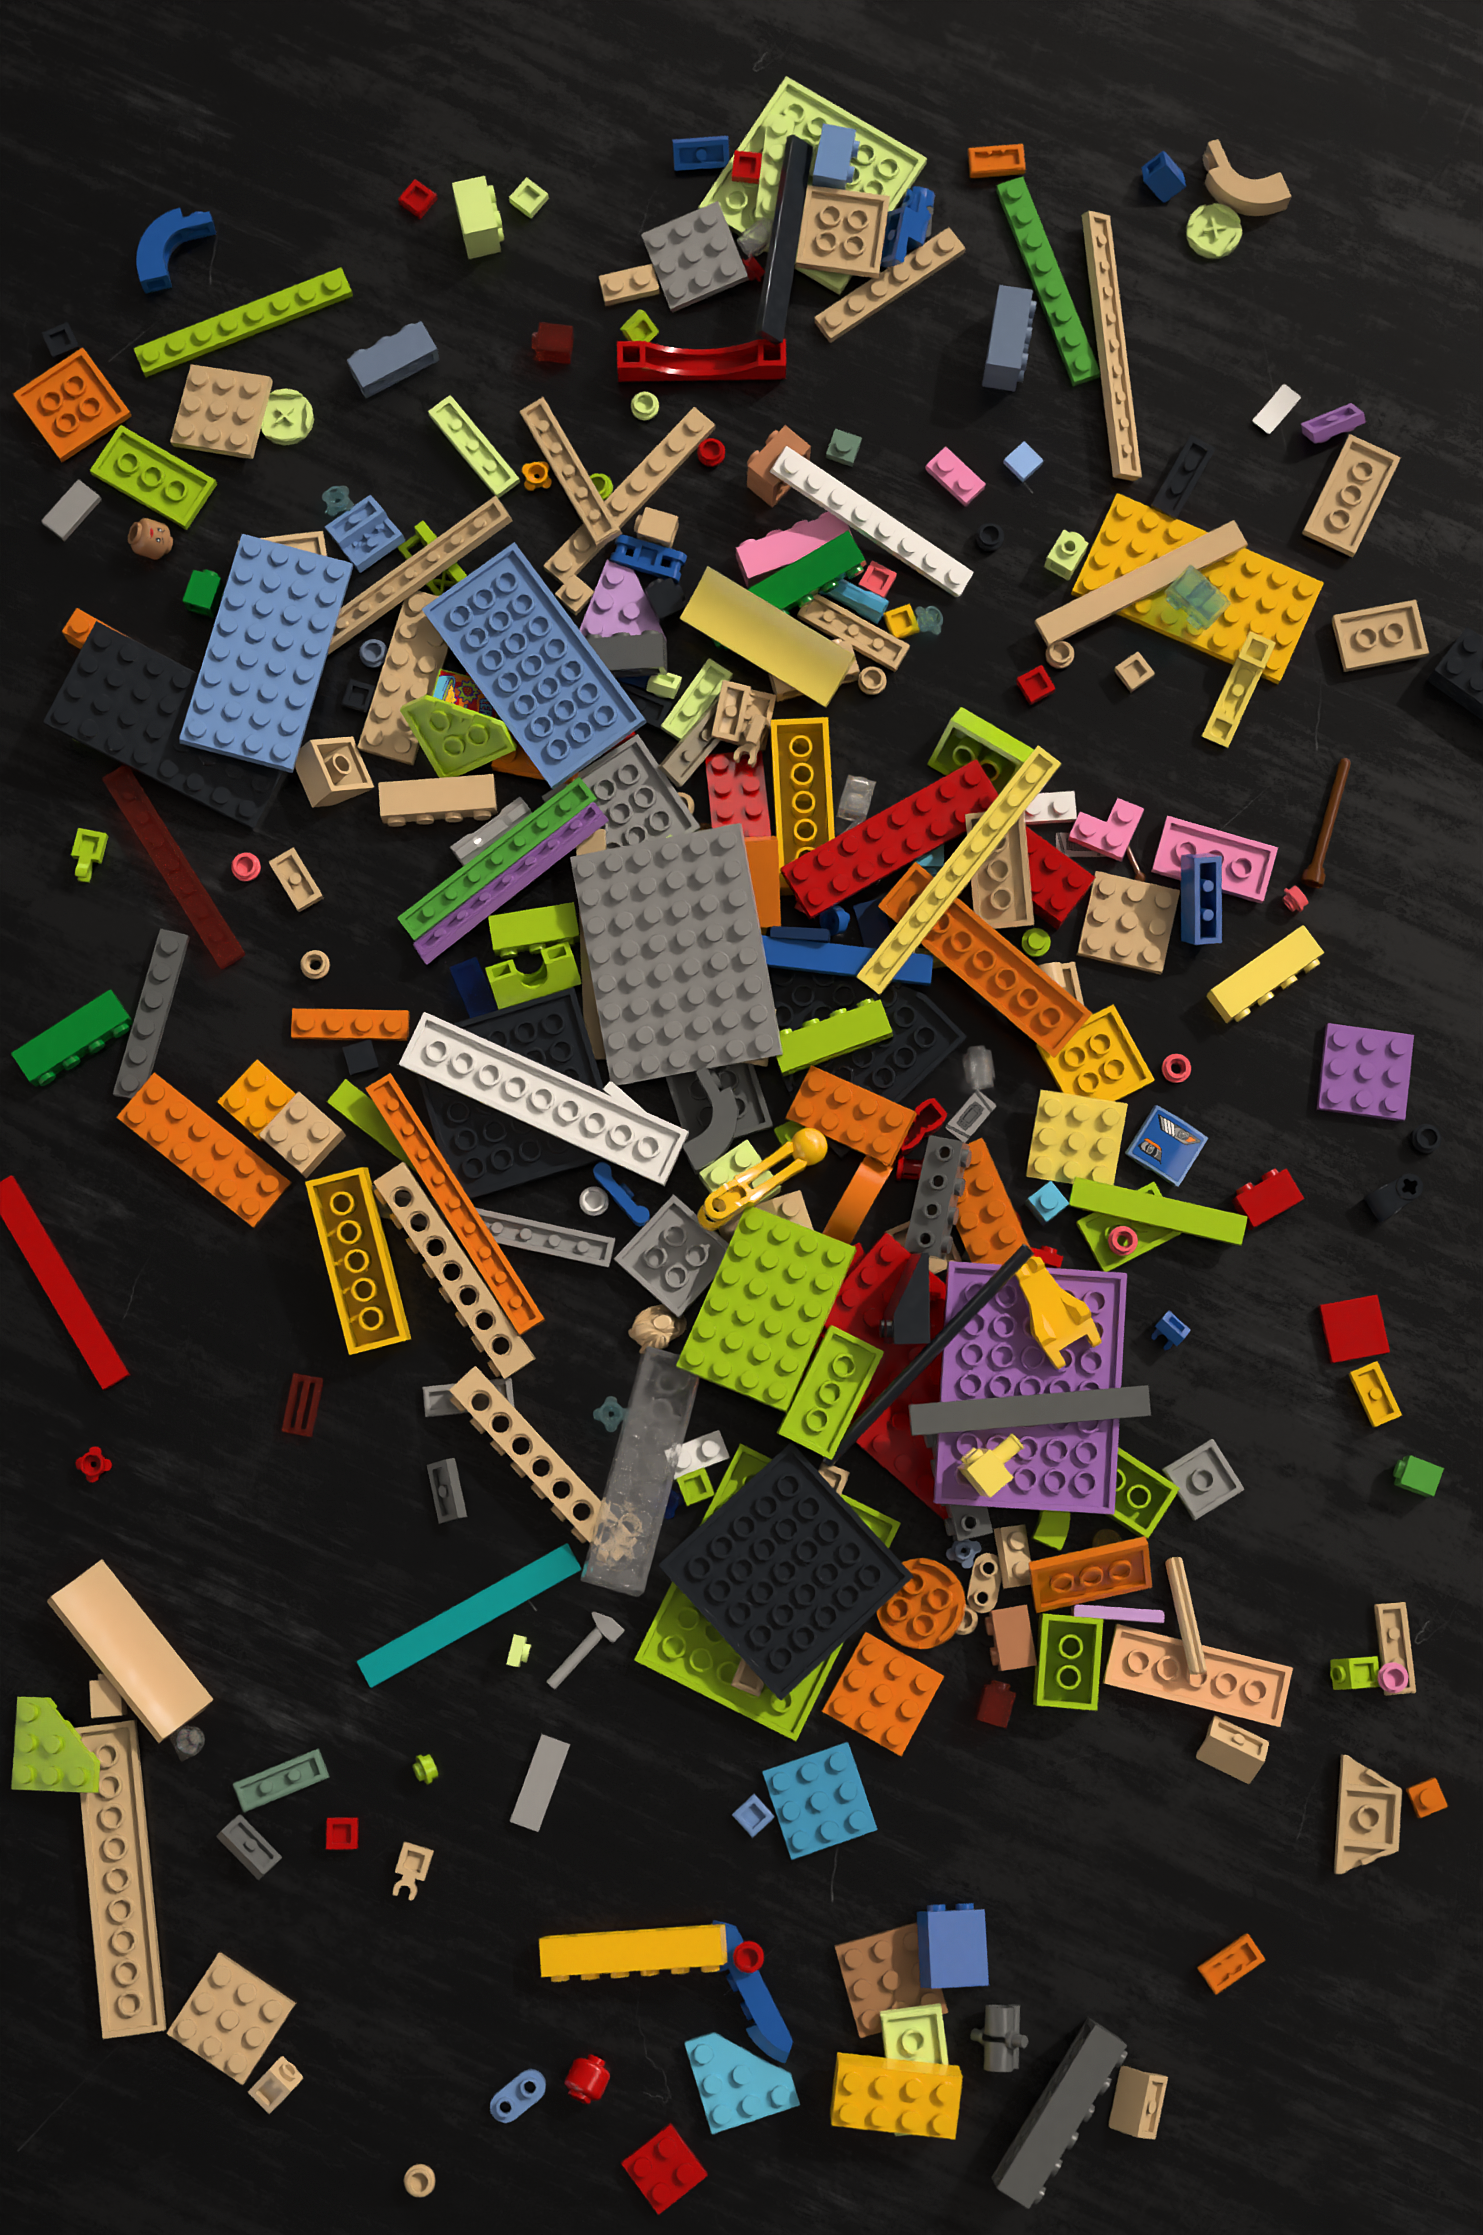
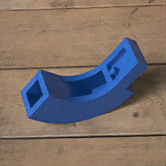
M177 208L158 217L146 229L139 242L136 256L137 271L145 293L172 287L168 272V261L171 253L177 246L189 240L216 234L210 211L194 212L187 217H183L181 209Z

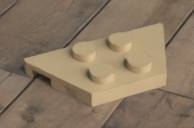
M1341 1755L1334 1862V1873L1343 1874L1347 1870L1370 1863L1379 1857L1397 1852L1399 1849L1402 1789L1356 1762L1348 1755Z

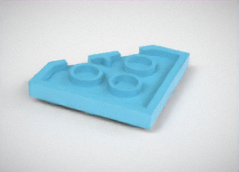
M715 2032L685 2041L712 2134L800 2105L790 2072L769 2063L762 2057L728 2041Z

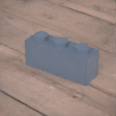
M420 321L416 324L411 323L404 326L399 333L391 337L386 336L379 339L374 346L366 350L356 351L352 354L351 358L347 359L350 372L365 398H368L439 361L437 347Z

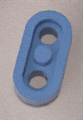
M534 2069L521 2072L492 2098L490 2110L493 2117L500 2122L508 2123L520 2116L543 2096L546 2088L544 2076ZM526 2082H533L536 2089L533 2092H527L524 2088ZM503 2101L511 2104L509 2112H503L500 2109V2104Z

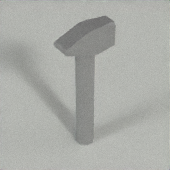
M592 1612L597 1626L546 1682L556 1689L603 1636L613 1644L625 1630L613 1618Z

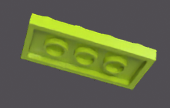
M122 425L119 426L90 469L93 476L186 530L217 485L215 479Z
M829 1325L777 1433L832 1460L884 1351Z

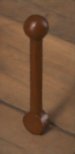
M1128 845L1126 854L1136 874L1135 880L1145 882L1146 875L1140 871Z

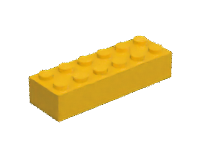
M828 717L770 721L775 836L778 838L780 896L794 895L780 872L781 867L835 838Z
M361 1167L305 1182L349 1355L411 1339L368 1168Z

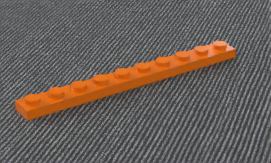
M391 1073L366 1087V1091L518 1334L521 1336L545 1321Z

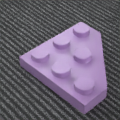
M607 560L580 627V632L584 637L591 634L613 637V634L618 632L641 635L643 631L655 630L663 634L667 643V639L634 570Z

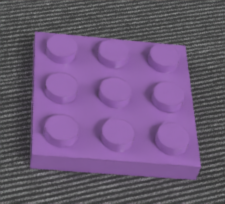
M1328 1023L1325 1027L1317 1110L1403 1122L1406 1118L1414 1035Z

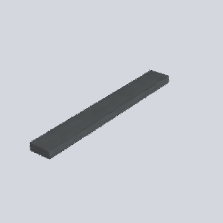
M1148 1385L908 1405L911 1435L1151 1416Z

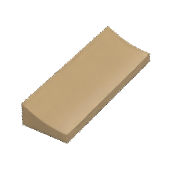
M102 1559L48 1599L47 1602L158 1743L204 1711L214 1700Z

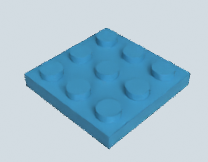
M848 1742L762 1771L791 1859L877 1830Z

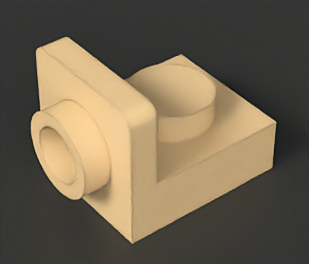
M280 2057L248 2093L270 2114L303 2079V2076L292 2063L288 2062L284 2057Z

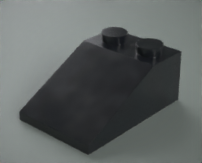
M929 1252L911 1254L883 1313V1320H879V1336L884 1338V1344L930 1343Z

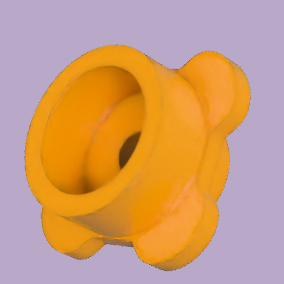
M533 462L523 466L522 473L526 477L524 486L527 490L533 491L539 487L547 489L551 486L552 480L548 476L550 469L548 463ZM536 474H539L540 477H539V478H535L534 476H535Z

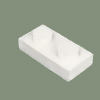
M1074 791L1039 793L1024 812L1025 824L1076 822Z
M719 1430L664 1451L674 1480L700 1468H706L730 1458Z

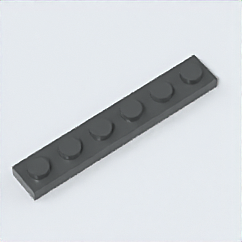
M160 928L113 1094L117 1097L131 1100L151 1077L190 937L188 935Z

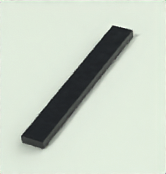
M794 134L786 138L755 331L756 334L774 345L783 343L813 146Z

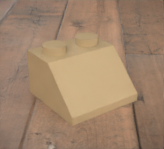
M353 736L310 740L300 748L295 768L312 807L335 805L374 788Z

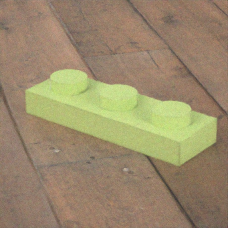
M709 658L661 725L662 730L680 741L719 696L722 681H730L733 673Z

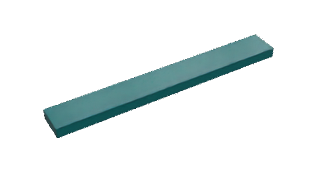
M567 1543L363 1657L357 1663L370 1688L581 1571L582 1568Z

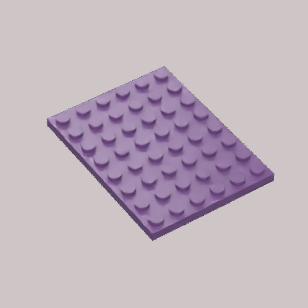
M947 1262L944 1326L1002 1265ZM1046 1268L1060 1288L1086 1303L1102 1342L1093 1348L1084 1335L1059 1350L1066 1363L1059 1370L1053 1366L1031 1334L1029 1305L1018 1285L1016 1277L1013 1276L942 1350L939 1402L1120 1388L1122 1380L1127 1273ZM1119 1418L937 1433L933 1503L1114 1514ZM1011 1433L1014 1434L1024 1446V1449L1020 1450L1004 1464L1005 1468L1014 1478L991 1498L981 1496L957 1468L963 1463L960 1458L972 1448H985L992 1451L1009 1437Z

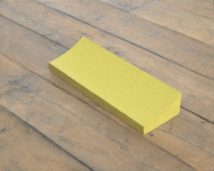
M707 566L694 594L680 616V619L825 708L856 660L855 655L709 566Z

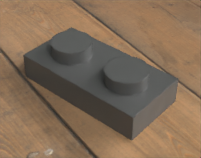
M455 1458L427 1465L439 1523L467 1517Z
M240 1814L216 1836L258 1880L282 1858Z

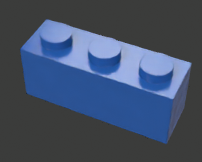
M1209 853L1181 855V941L1194 945L1222 943V856Z

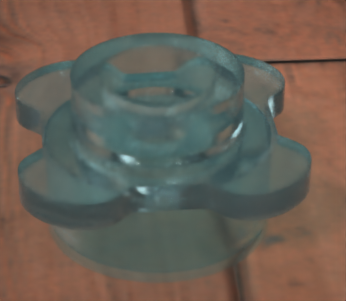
M333 486L323 493L322 499L327 503L326 511L328 515L336 516L338 512L350 511L353 508L354 504L349 500L348 487Z
M919 606L915 609V613L918 616L917 624L922 632L930 631L935 635L941 632L940 626L943 623V616L936 607L928 606L924 609Z
M609 1396L605 1399V1403L601 1408L594 1410L593 1416L595 1420H600L605 1425L608 1432H614L617 1430V1425L629 1417V1411L626 1408H622L617 1403L615 1397ZM610 1411L614 1412L613 1417H609L608 1413Z

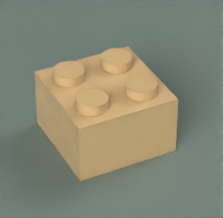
M300 1092L286 1104L259 1134L268 1145L305 1178L315 1170L346 1136L341 1128Z

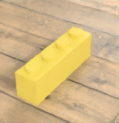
M1302 925L1211 989L1207 994V998L1226 1023L1233 1019L1239 1022L1251 1013L1249 1008L1258 1002L1262 1006L1274 997L1272 991L1279 986L1284 990L1297 981L1296 974L1302 970L1307 974L1320 964L1318 959L1324 951L1305 926Z

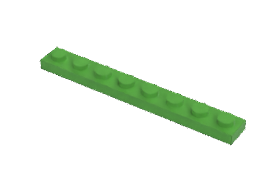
M1020 177L998 184L996 188L997 194L1072 385L1075 386L1099 378V368L1024 178Z
M579 776L397 917V919L411 937L417 941L590 803H596L598 801Z

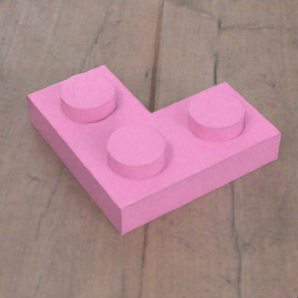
M1117 798L1107 822L1080 812L1068 840L1121 862L1144 808Z

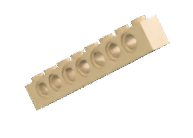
M402 1162L375 1180L374 1184L377 1189L373 1191L382 1205L388 1203L394 1212L389 1215L399 1230L404 1227L410 1236L406 1239V1242L415 1254L418 1252L422 1254L426 1260L422 1266L431 1279L435 1276L442 1284V1287L439 1288L441 1295L447 1303L453 1301L459 1310L455 1313L457 1319L464 1328L469 1325L475 1334L471 1338L480 1352L484 1350L491 1358L487 1363L496 1377L502 1375L506 1379L534 1361L536 1358L518 1334L510 1319L408 1166ZM401 1191H408L411 1195V1201L405 1207H399L396 1203V1196ZM424 1215L427 1219V1227L423 1231L417 1232L412 1227V1221L416 1216ZM439 1239L444 1245L443 1252L438 1256H432L429 1253L428 1246L431 1241ZM450 1264H456L460 1269V1275L454 1281H449L445 1277V1269ZM467 1288H471L476 1292V1301L472 1305H465L461 1301V1294ZM482 1313H489L493 1318V1324L487 1330L480 1329L477 1324V1319ZM500 1337L506 1338L509 1342V1350L503 1355L496 1353L493 1348L495 1340Z
M476 1366L449 1390L454 1395L450 1401L461 1413L465 1409L469 1411L474 1417L470 1420L471 1424L481 1434L487 1431L494 1440L490 1444L501 1456L507 1453L514 1460L510 1466L521 1478L526 1474L534 1482L530 1486L531 1489L542 1500L547 1496L553 1502L554 1506L551 1510L562 1522L567 1518L575 1526L571 1532L582 1544L586 1540L589 1541L595 1548L591 1554L603 1566L607 1562L611 1566L614 1565L638 1542ZM477 1395H486L489 1398V1406L483 1411L475 1410L473 1407L474 1398ZM499 1416H504L509 1420V1428L503 1433H498L493 1429V1421ZM518 1438H525L530 1444L528 1452L523 1455H518L513 1450V1443ZM546 1460L549 1463L550 1471L546 1476L539 1477L534 1474L533 1465L536 1461ZM561 1481L568 1483L570 1486L569 1495L563 1499L555 1497L553 1493L554 1485ZM580 1503L587 1504L591 1510L589 1518L584 1521L577 1520L573 1515L575 1506ZM600 1525L607 1526L611 1531L610 1539L604 1543L597 1542L593 1536L595 1528Z

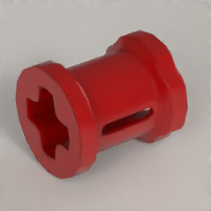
M899 1155L896 1180L900 1181L902 1178L919 1180L924 1158L922 1160H915Z

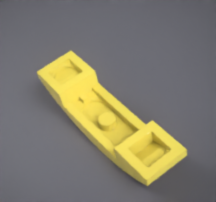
M1251 631L1249 632L1202 737L1226 748L1229 747L1276 642Z

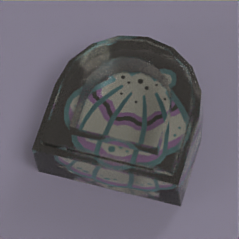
M195 1726L181 1727L168 1736L181 1762L199 1753L204 1746V1734Z

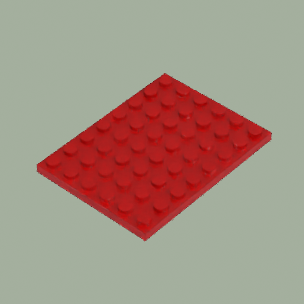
M887 1232L879 1238L844 1279L799 1383L800 1386L829 1325L884 1351L849 1426L927 1345L884 1344V1338L879 1336V1320H883V1313L911 1256V1253ZM929 1270L931 1341L944 1327L946 1284ZM941 1352L855 1443L944 1520L948 1518L946 1507H941L939 1503H933L935 1477L930 1465V1460L934 1459L932 1448H927L924 1435H911L908 1405L939 1402Z

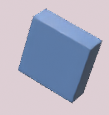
M755 1794L732 1814L752 1838L775 1817Z

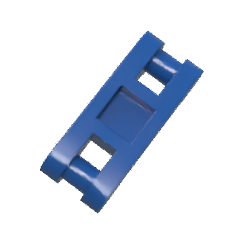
M622 534L616 538L615 545L617 547L615 552L611 553L609 561L663 578L664 580L672 578L673 583H679L681 577L679 571L686 562V554ZM627 550H635L633 557L626 555ZM663 559L670 561L669 568L661 566Z
M599 1162L596 1164L593 1170L596 1181L635 1225L644 1227L650 1220L649 1210L644 1206H637L631 1198L634 1194L624 1183L617 1184L612 1178L611 1168L607 1163Z

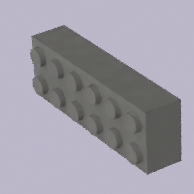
M1089 2017L991 2177L999 2190L1028 2209L1032 2203L1037 2205L1042 2199L1046 2190L1043 2187L1049 2175L1054 2177L1062 2164V2160L1059 2158L1065 2148L1070 2150L1079 2135L1076 2132L1082 2121L1086 2123L1095 2109L1092 2103L1098 2094L1102 2096L1111 2082V2079L1108 2078L1114 2067L1119 2068L1127 2056L1125 2051L1127 2045L1118 2036Z

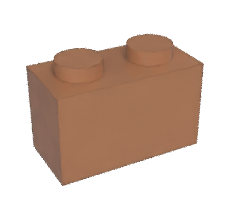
M1027 1605L989 1611V1617L985 1618L987 1635H993L995 1647L990 1648L993 1666L998 1665L999 1671L1037 1665Z

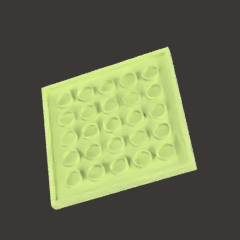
M787 76L737 149V151L762 153L763 156L767 115L795 117L793 134L813 146L807 184L812 185L823 124L856 129L855 141H860L857 158L851 159L850 166L855 167L852 184L847 183L845 190L890 196L888 212L897 209L905 197L907 189H910L927 161L926 157ZM733 155L700 204L699 209L718 201L729 230L768 252L773 224L755 222L759 184L732 181ZM795 260V269L839 295L853 276L797 268Z

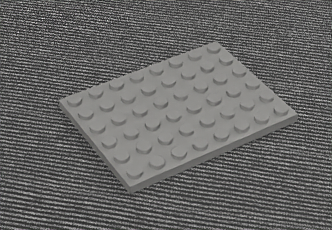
M741 823L570 857L610 1082L618 1086L698 1071L704 1067L709 1069L783 1055Z

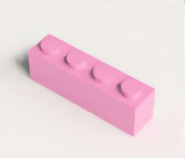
M825 512L816 520L810 522L807 520L799 521L792 528L785 531L780 529L768 533L765 538L756 541L755 539H749L742 542L736 548V559L747 587L758 584L844 532L849 531L851 534L848 524L830 512Z

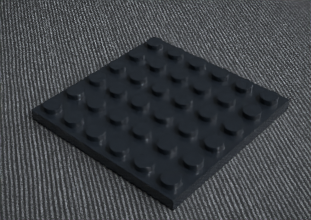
M574 987L452 1024L605 1093ZM412 1036L407 1037L408 1044H409V1042H410ZM417 1074L438 1149L470 1200L605 1160Z
M792 1442L658 1565L780 1701L914 1577Z

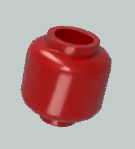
M591 2054L588 2055L587 2059H575L565 2079V2086L569 2089L568 2095L590 2105L591 2101L600 2100L610 2079L608 2070L603 2067L605 2061Z

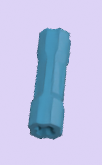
M844 579L838 581L839 586L828 593L819 592L821 595H827L854 609L860 616L875 624H878L889 604L888 600L871 591H865Z

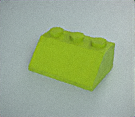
M961 707L951 718L927 765L947 776L977 759L999 795L1034 749Z

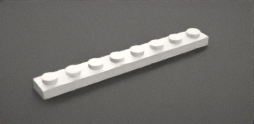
M788 446L782 450L771 468L770 473L956 598L961 595L974 573Z

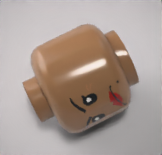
M143 518L131 526L128 534V543L131 544L134 553L156 560L160 559L164 553L170 552L173 538L170 537L169 528L165 524Z

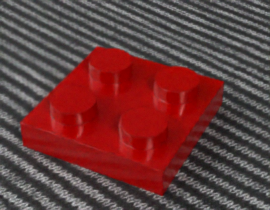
M671 2123L621 2162L658 2215L708 2176L706 2170Z

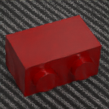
M1275 1168L1262 1175L1261 1179L1263 1182L1253 1187L1250 1182L1236 1190L1238 1196L1231 1201L1239 1215L1247 1216L1246 1227L1249 1231L1304 1199L1287 1168L1279 1173Z

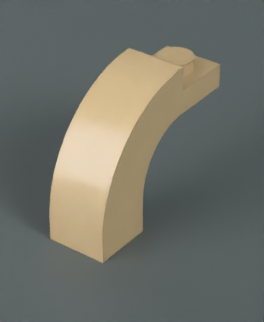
M1219 139L1208 142L1203 155V163L1208 171L1204 184L1210 194L1220 204L1230 207L1236 213L1248 216L1270 215L1287 208L1291 194L1281 172L1263 179L1245 178L1232 169Z

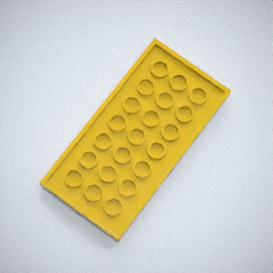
M1117 493L1071 594L1080 598L1208 532L1181 520H1175L1158 510ZM1244 548L1115 614L1232 665L1235 664L1249 632L1256 633L1276 642L1260 677L1279 684L1324 582Z

